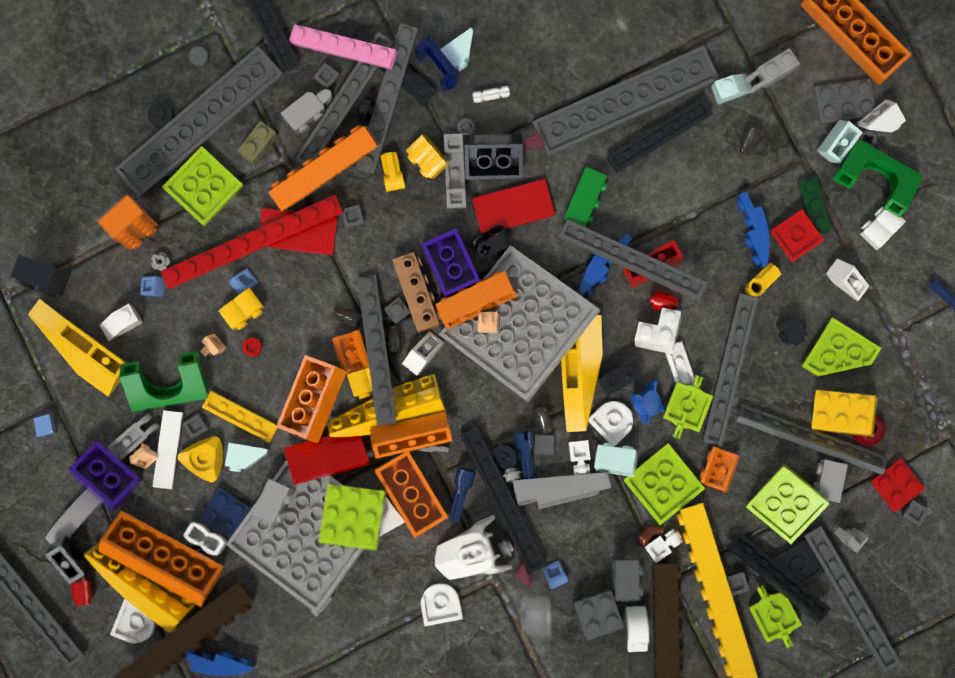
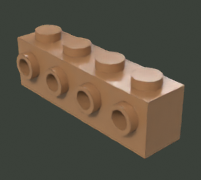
M414 252L392 259L417 332L421 333L440 326L438 321L442 319L438 310H434L432 303H435L432 291L428 293L426 285H429L426 274L422 275L420 267H423L420 257H415Z

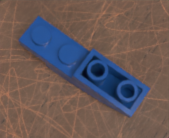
M746 191L736 197V205L745 216L743 220L746 227L751 230L745 234V244L748 249L751 248L754 264L763 269L767 266L770 241L768 225L762 206L754 208Z
M627 233L619 243L631 247L630 242L632 238ZM595 255L582 278L578 294L588 297L595 290L593 288L595 284L599 283L601 285L609 277L607 273L610 270L605 265L608 264L610 266L613 262Z
M192 650L186 654L188 657L185 659L192 662L191 671L217 676L243 674L252 671L256 666L251 664L252 660L244 657L237 659L233 657V653L224 650L222 653L218 652L215 658H212L213 655L202 651L200 654Z

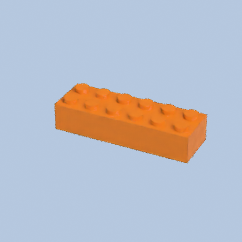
M804 0L801 3L804 10L878 86L912 55L859 0Z
M358 125L350 131L352 135L347 138L342 136L334 142L336 146L333 148L326 147L318 153L320 157L317 159L310 158L302 164L304 168L291 171L286 175L288 179L285 181L283 179L271 185L272 190L269 191V194L280 210H287L380 146L369 128Z
M123 511L118 514L101 538L98 550L200 607L219 580L224 567Z

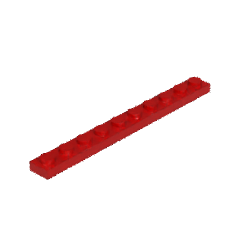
M333 195L161 271L168 289L175 288L341 215L343 210L337 196Z

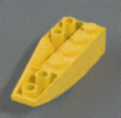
M39 299L28 315L73 370L109 397L121 382L119 377L120 365L127 364V362Z
M597 315L561 360L567 432L587 431L603 356L602 315Z
M435 374L392 388L397 423L446 412ZM373 399L328 421L330 437L370 435V429L381 427L377 426Z
M99 543L94 545L84 555L119 594L169 633L185 623L197 606L193 602L98 551Z

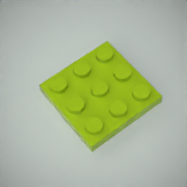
M201 146L162 188L205 227L244 185Z
M666 444L640 465L635 471V477L627 476L623 479L659 525L663 524L705 489L669 444Z
M783 464L747 503L746 508L787 542L792 544L830 504V501L788 466Z
M327 484L319 543L378 550L386 492Z

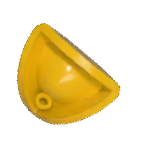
M217 436L198 441L178 454V460L196 476L205 481L214 482L219 477L223 464L221 440Z

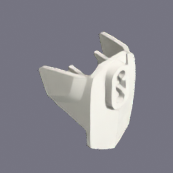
M492 515L477 521L470 529L437 546L435 567L446 578L450 580L480 573L495 574L513 569L512 565L499 567L494 565V561L500 555L494 556L488 537L493 536V534L483 533L484 528L495 519V516Z

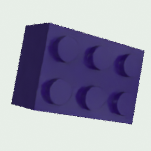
M456 228L421 244L444 297H451L457 294L459 290L468 289L480 281Z
M98 441L69 468L70 475L112 512L140 485V478Z

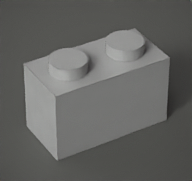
M821 460L816 466L815 473L818 476L817 481L813 483L812 487L829 501L840 503L848 465Z
M268 479L252 515L278 526L285 518L286 512L284 511L287 505H290L294 498V490Z

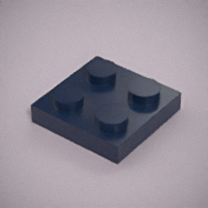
M219 487L198 520L229 540L252 508Z

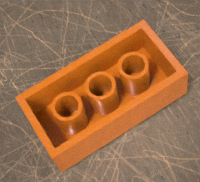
M128 195L98 220L99 224L114 240L130 251L137 249L142 244V240L146 236L150 237L157 230L156 227L159 226L147 211Z
M305 355L276 427L312 442L319 443L347 371Z
M409 451L375 470L414 538L448 518Z

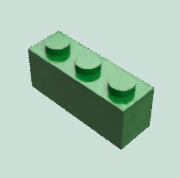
M588 167L585 168L563 219L564 223L568 219L584 227L590 226L593 216L590 214L593 209L597 210L601 201L598 198L600 191L604 193L608 184L605 181L607 175Z

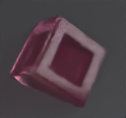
M539 134L523 140V149L544 150L545 148Z
M522 563L514 576L528 587H531L532 583Z

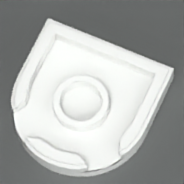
M610 401L600 406L589 417V423L608 443L616 446L632 429L633 416L631 410L625 404Z
M437 583L425 590L421 598V609L425 626L463 619L459 596L454 588L447 584Z
M124 599L110 635L130 643H140L151 637L155 631L156 623Z

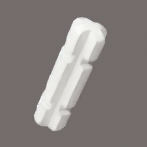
M502 86L500 89L497 87L483 90V92H473V100L477 103L482 102V100L498 99L500 96L502 98L508 97L510 95L509 87Z

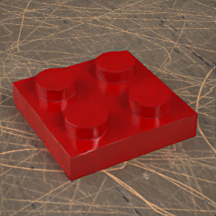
M803 209L770 231L791 262L824 241Z
M901 458L887 467L883 474H878L869 481L893 512H897L925 490Z

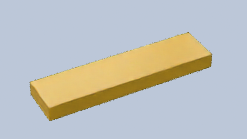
M210 391L208 398H206L202 408L269 443H271L278 429L276 427L277 424L213 391Z

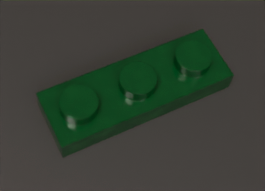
M817 176L799 180L797 184L805 214L819 234L831 232Z

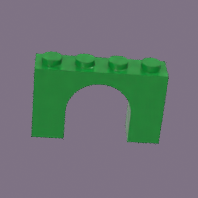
M858 139L843 159L833 180L850 189L857 181L862 170L872 169L880 172L887 178L891 188L890 195L883 209L900 218L909 208L923 175Z
M198 351L178 354V369L182 379L170 387H158L149 383L145 378L140 361L121 364L119 377L131 411H142L208 398V384Z

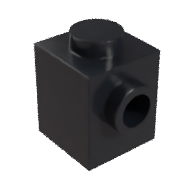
M797 315L776 326L780 331V339L784 344L787 343L788 346L793 343L795 346L805 341L804 337L808 335Z

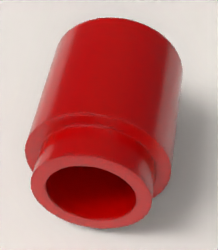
M657 290L655 294L651 293L649 305H652V309L662 311V308L676 310L678 297L674 296V294Z
M81 577L71 583L73 602L75 601V606L91 604V599H93L91 580Z

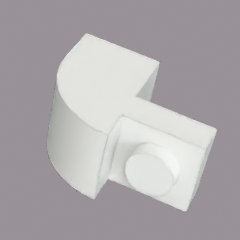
M646 606L626 607L628 652L647 651L649 629Z

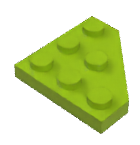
M832 317L801 367L817 377L871 365L882 348Z

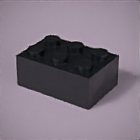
M522 134L465 135L466 180L523 179Z
M18 255L10 277L15 278V283L55 298L56 295L63 296L70 275L56 267Z

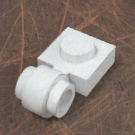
M588 440L569 442L571 462H578L577 465H573L574 475L590 474L589 464L584 462V460H590Z
M673 528L665 534V541L659 536L645 546V549L655 563L672 552L668 546L672 545L674 548L683 542L678 530L675 531Z

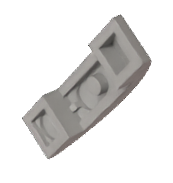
M444 134L445 157L450 162L445 168L447 209L466 208L463 134Z
M85 490L56 522L45 539L51 544L65 535L71 539L75 531L97 507H100L102 502L89 490Z

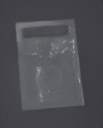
M547 594L524 595V599H520L521 611L525 613V619H521V630L525 631L526 636L550 639V597Z

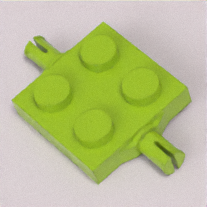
M696 375L692 385L676 382L663 415V419L671 421L676 425L672 436L680 439L683 429L700 432L713 396L699 389L703 377L699 378L698 375Z
M764 584L760 585L756 589L761 599L748 608L766 643L782 638L786 648H790L794 644L789 634L802 625L790 601L780 592L768 595Z

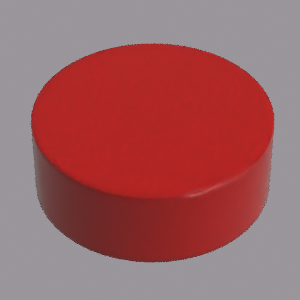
M251 337L244 341L242 349L247 356L256 357L262 351V344L258 339Z

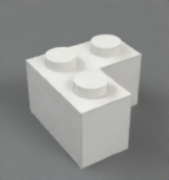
M662 308L658 325L639 322L635 336V346L673 354L681 322V311Z

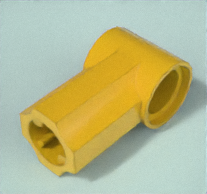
M389 152L381 155L386 192L404 189L405 184L402 172H400L397 153Z
M769 263L745 286L746 295L757 298L763 294L781 275L780 270L772 263ZM752 284H756L759 287V292L752 290Z

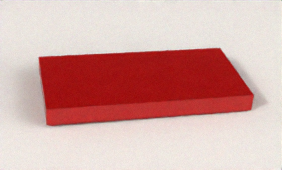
M545 179L472 198L481 234L496 225H503L505 229L555 216Z
M262 208L259 228L295 212ZM338 218L329 219L266 248L333 256Z
M329 435L320 438L319 443L307 441L283 448L294 485L369 464L361 436L330 437Z

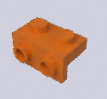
M359 330L332 338L341 369L347 371L346 374L369 367L368 355L364 347V337L360 334Z
M714 446L707 455L708 463L706 468L701 472V483L727 493L740 456Z

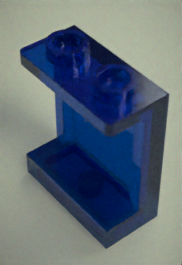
M430 36L414 47L415 57L420 63L427 57H430L443 73L444 77L440 79V86L443 92L446 89L449 91L457 85L458 71Z

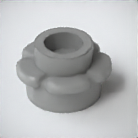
M164 252L154 254L151 258L152 267L159 269V271L165 270L170 264V259Z
M510 468L505 470L506 473L503 475L506 483H511L514 480H520V473L522 472L517 471V468Z
M503 539L502 542L497 544L504 558L507 556L511 557V552L514 551L510 541L506 542Z

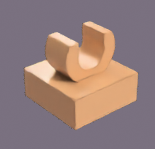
M479 312L478 332L498 333L499 313Z
M211 334L202 340L205 347L200 352L205 357L211 354L217 355L222 353L226 346L215 334Z
M142 443L141 448L135 449L134 454L129 459L131 464L146 469L158 459L157 452L150 450L148 445Z

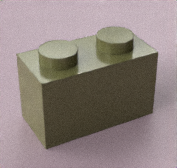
M260 121L237 152L256 167L278 136L275 131Z

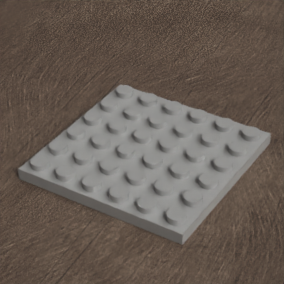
M510 245L483 279L487 280L494 273L505 271L517 294V297L486 311L499 313L498 333H479L478 316L449 330L445 326L439 335L528 402L600 310Z
M286 460L273 478V481L294 490V498L284 511L286 512L284 520L277 526L252 515L258 503L257 500L226 545L315 613L319 614L364 549L319 543L327 484L344 485L330 475L294 485ZM384 514L382 516V523L387 518Z

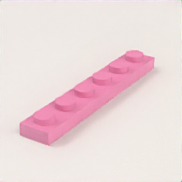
M294 25L289 39V43L292 45L391 70L398 53L396 49L299 25Z

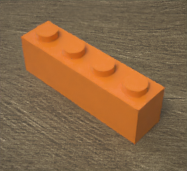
M503 271L494 273L487 280L476 282L474 286L468 289H461L451 297H444L435 305L443 324L449 330L478 316L479 312H486L517 297V294L509 276Z
M446 412L370 429L376 459L452 441Z

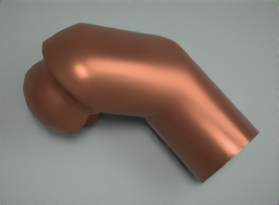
M663 525L645 526L638 534V543L641 546H646L653 535H663Z

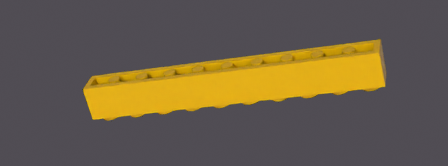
M698 503L679 510V514H677L679 525H683L685 533H683L685 544H689L691 549L688 554L691 563L696 565L697 570L694 573L697 582L701 581L703 589H700L703 601L706 600L709 607L706 608L709 620L712 619L714 627H712L715 639L718 638L720 646H718L719 654L726 661V665H724L727 677L730 676L731 678H758L703 503Z

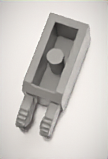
M789 48L758 67L754 73L747 76L744 80L748 83L758 77L760 83L755 84L751 88V91L754 93L762 87L767 88L793 72L800 63Z
M327 89L322 90L316 96L311 92H307L280 114L296 135L298 133L302 134L310 128L309 125L312 122L321 120L326 112L325 107L333 99L332 93Z

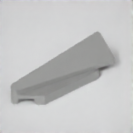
M606 472L513 481L518 507L537 502L538 509L599 494V491L611 488Z

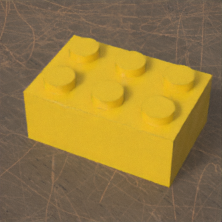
M816 390L812 429L873 437L878 398L871 395Z

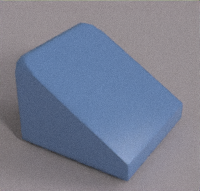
M246 268L233 276L229 283L239 295L248 288L252 289L259 282Z
M142 276L141 296L164 297V278Z
M53 414L33 418L37 437L56 434Z
M559 560L541 568L550 589L568 582Z

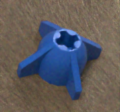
M650 381L643 392H640L638 395H631L634 409L642 424H650L651 416L666 410V407L662 406L661 397L656 392L658 381Z

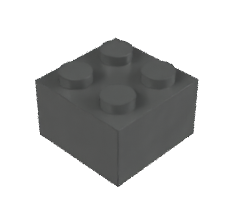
M612 559V594L616 601L640 600V596H643V584L639 583V576L643 575V566L639 563V560Z
M610 589L573 601L587 641L624 628Z

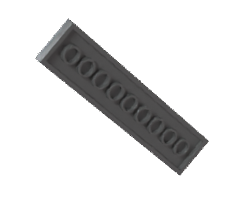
M703 45L532 121V124L547 157L711 85L715 81L720 80Z
M257 46L115 168L116 172L137 196L142 198L283 77V73L262 49Z

